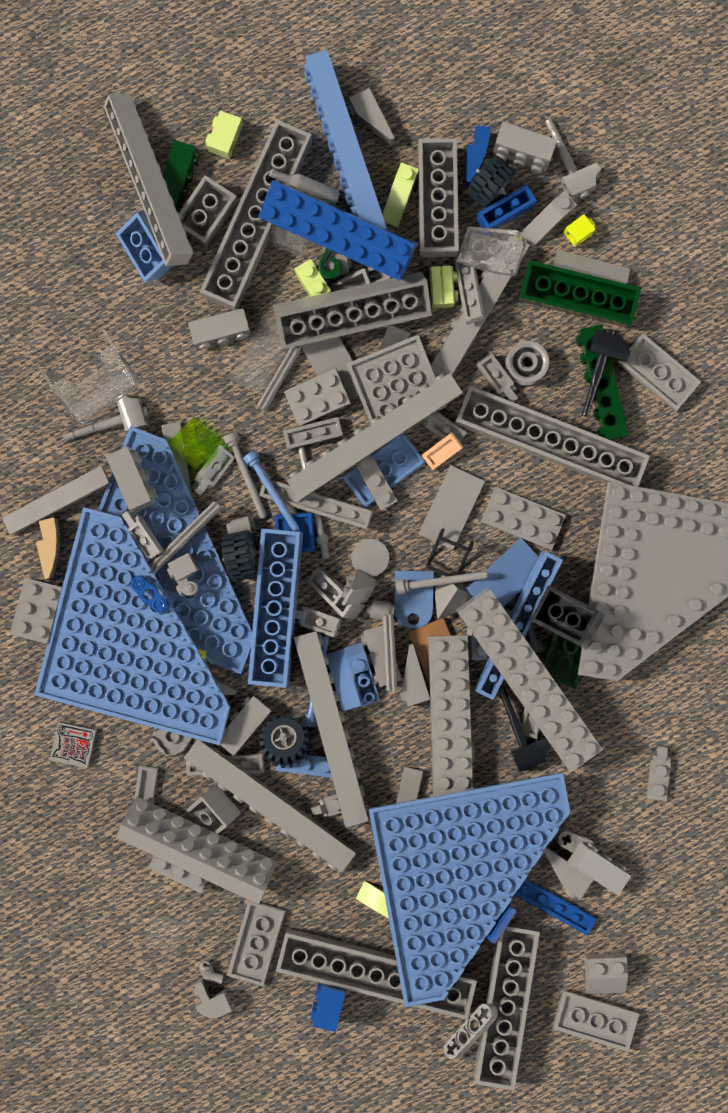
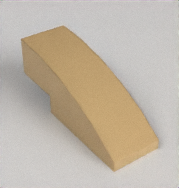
M54 517L39 521L43 540L36 542L44 578L47 580L53 579L60 552L58 519Z

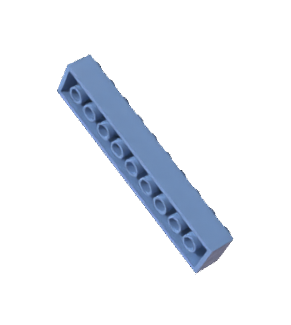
M324 50L305 56L306 64L303 65L307 84L309 83L311 97L316 103V112L318 118H321L324 136H327L329 151L333 153V162L336 171H339L342 189L346 188L345 199L347 205L352 206L351 214L387 229L328 51Z

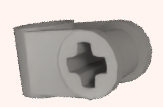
M559 828L554 836L555 841L571 853L575 851L580 842L586 846L589 843L591 845L594 843L589 838L576 834L566 828ZM562 836H567L568 840H562L561 838Z

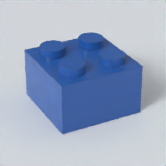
M318 983L315 1000H318V1002H313L310 1017L313 1020V1027L336 1032L346 989Z

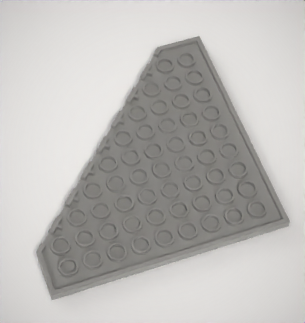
M608 482L589 606L599 610L605 616L588 649L582 648L578 675L618 681L728 597V503Z

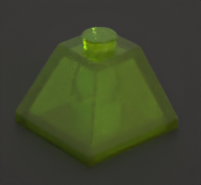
M193 417L168 442L194 470L222 444L196 417Z

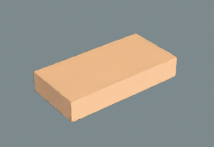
M451 432L424 452L422 457L434 470L463 449L464 446L454 433Z

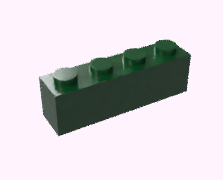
M174 140L162 177L167 183V189L173 198L176 212L179 213L182 209L180 207L182 200H186L188 194L186 187L188 182H192L194 175L192 169L199 161V154L196 146Z

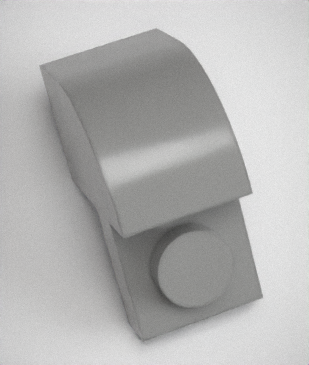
M203 978L195 982L194 994L197 999H201L195 1007L201 1015L208 1018H218L233 1010L234 1006L226 988L211 995Z

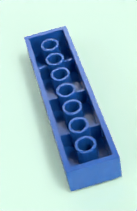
M272 180L258 218L399 281L403 280L418 244Z

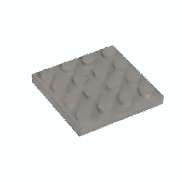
M419 335L347 363L369 421L377 416H380V418L387 415L386 411L394 405L399 407L403 404L402 400L411 394L414 397L420 393L418 389L427 383L431 386L436 382Z

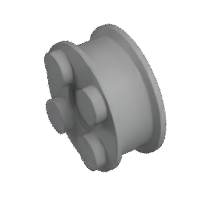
M522 341L513 346L505 361L506 372L511 380L524 386L539 382L549 367V357L546 350L540 344L533 341ZM529 359L532 366L525 367L522 364V360Z

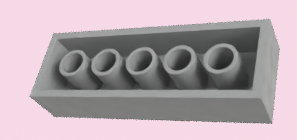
M457 138L419 139V258L457 257L459 252Z

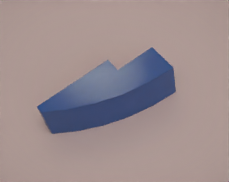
M475 126L474 144H467L465 187H469L477 175L476 170H480L489 143L491 126Z

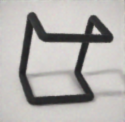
M442 528L431 551L426 568L446 577L454 576L430 566L441 540L466 551L456 574L460 575L470 551H472L474 541L471 540L468 547L442 537L445 531Z

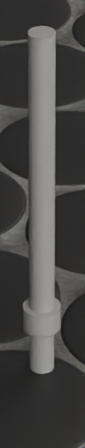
M300 447L298 452L302 470L307 468L305 464L308 463L306 448ZM313 513L317 532V545L320 546L322 559L330 558L327 546L329 542L327 535L324 533L321 515Z

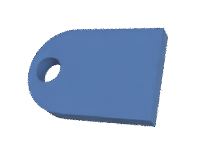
M395 571L394 612L396 619L404 627L417 629L429 622L433 613V586L410 589V592L398 595L396 580L404 579L412 582L433 579L434 572ZM410 614H416L419 617L416 625H411L408 622Z

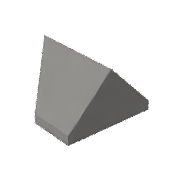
M461 582L435 586L437 619L457 613V608L473 598L466 590L467 586Z

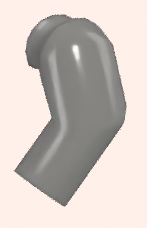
M202 961L199 965V970L203 979L222 984L224 974L214 972L209 961Z

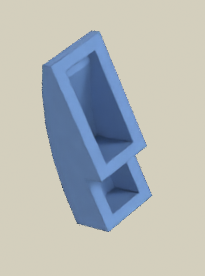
M344 649L328 653L329 667L342 711L361 706Z

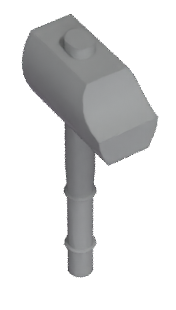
M550 118L545 121V124L552 138L557 139V150L569 175L562 177L561 185L573 200L578 197L583 199L595 190L596 179L599 177L601 168L597 163H594L581 170H577L571 155L566 149V145H564L557 131V127H555Z
M124 392L115 395L120 415L75 431L72 430V432L63 434V439L66 442L121 424L124 425L127 433L130 426L140 430L149 427L146 416L149 415L147 408L142 406V402L138 398H129Z

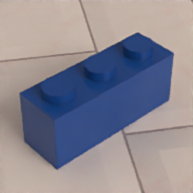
M525 185L477 214L476 221L486 236L533 209L537 200L528 185Z

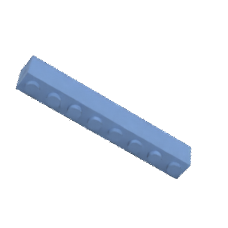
M543 550L509 616L523 637H525L532 623L530 619L547 586L551 585L563 561ZM488 658L474 689L476 692L494 700L504 678L490 658Z

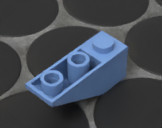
M358 643L345 647L344 651L361 706L364 707L380 702L363 644Z

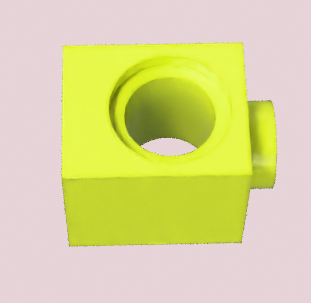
M583 214L567 226L563 233L572 245L576 247L594 233L595 224L591 218H587Z

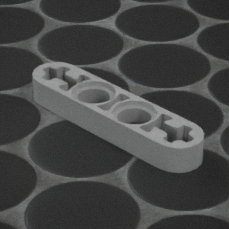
M493 1004L480 1005L446 1042L444 1053L448 1059L461 1058L496 1020L498 1013ZM475 1020L479 1024V1028L477 1031L474 1028ZM464 1032L467 1035L466 1043L463 1041L462 1037Z

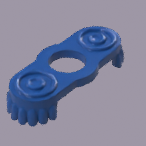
M137 575L131 580V588L139 595L141 601L148 604L155 612L164 613L169 609L168 599L164 598L154 585L149 584L145 580V576ZM148 588L154 591V597L151 600H147L144 597V591Z

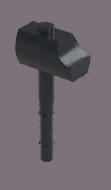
M596 329L594 331L589 352L598 354L581 416L589 418L607 358L622 362L628 361L631 351L625 347L624 337L614 335L615 331L606 329L604 332Z
M502 685L498 692L519 747L510 750L519 772L527 769L529 771L536 770L538 768L537 765L546 762V753L551 748V744L545 736L528 743L505 686Z

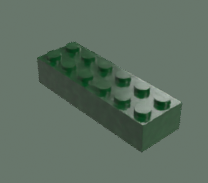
M529 260L518 301L629 328L633 323L641 288Z

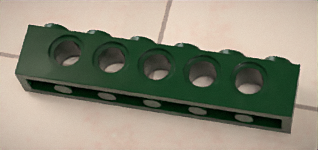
M603 324L580 329L577 333L578 335H576L577 346H581L582 354H580L581 364L585 365L586 372H584L585 381L591 384L594 371L592 362L597 361L598 354L589 352L588 344H591L596 329L604 331ZM608 357L601 378L605 383V388H597L594 398L595 409H593L594 419L598 420L599 423L597 428L598 436L614 441L626 438L629 434L611 358ZM601 399H607L610 403L609 407H604L601 404ZM611 417L614 420V425H608L605 418Z

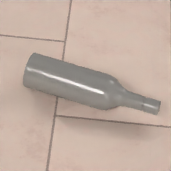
M274 169L270 171V177L280 180L288 186L317 199H327L334 204L338 200V189L301 174L287 175Z

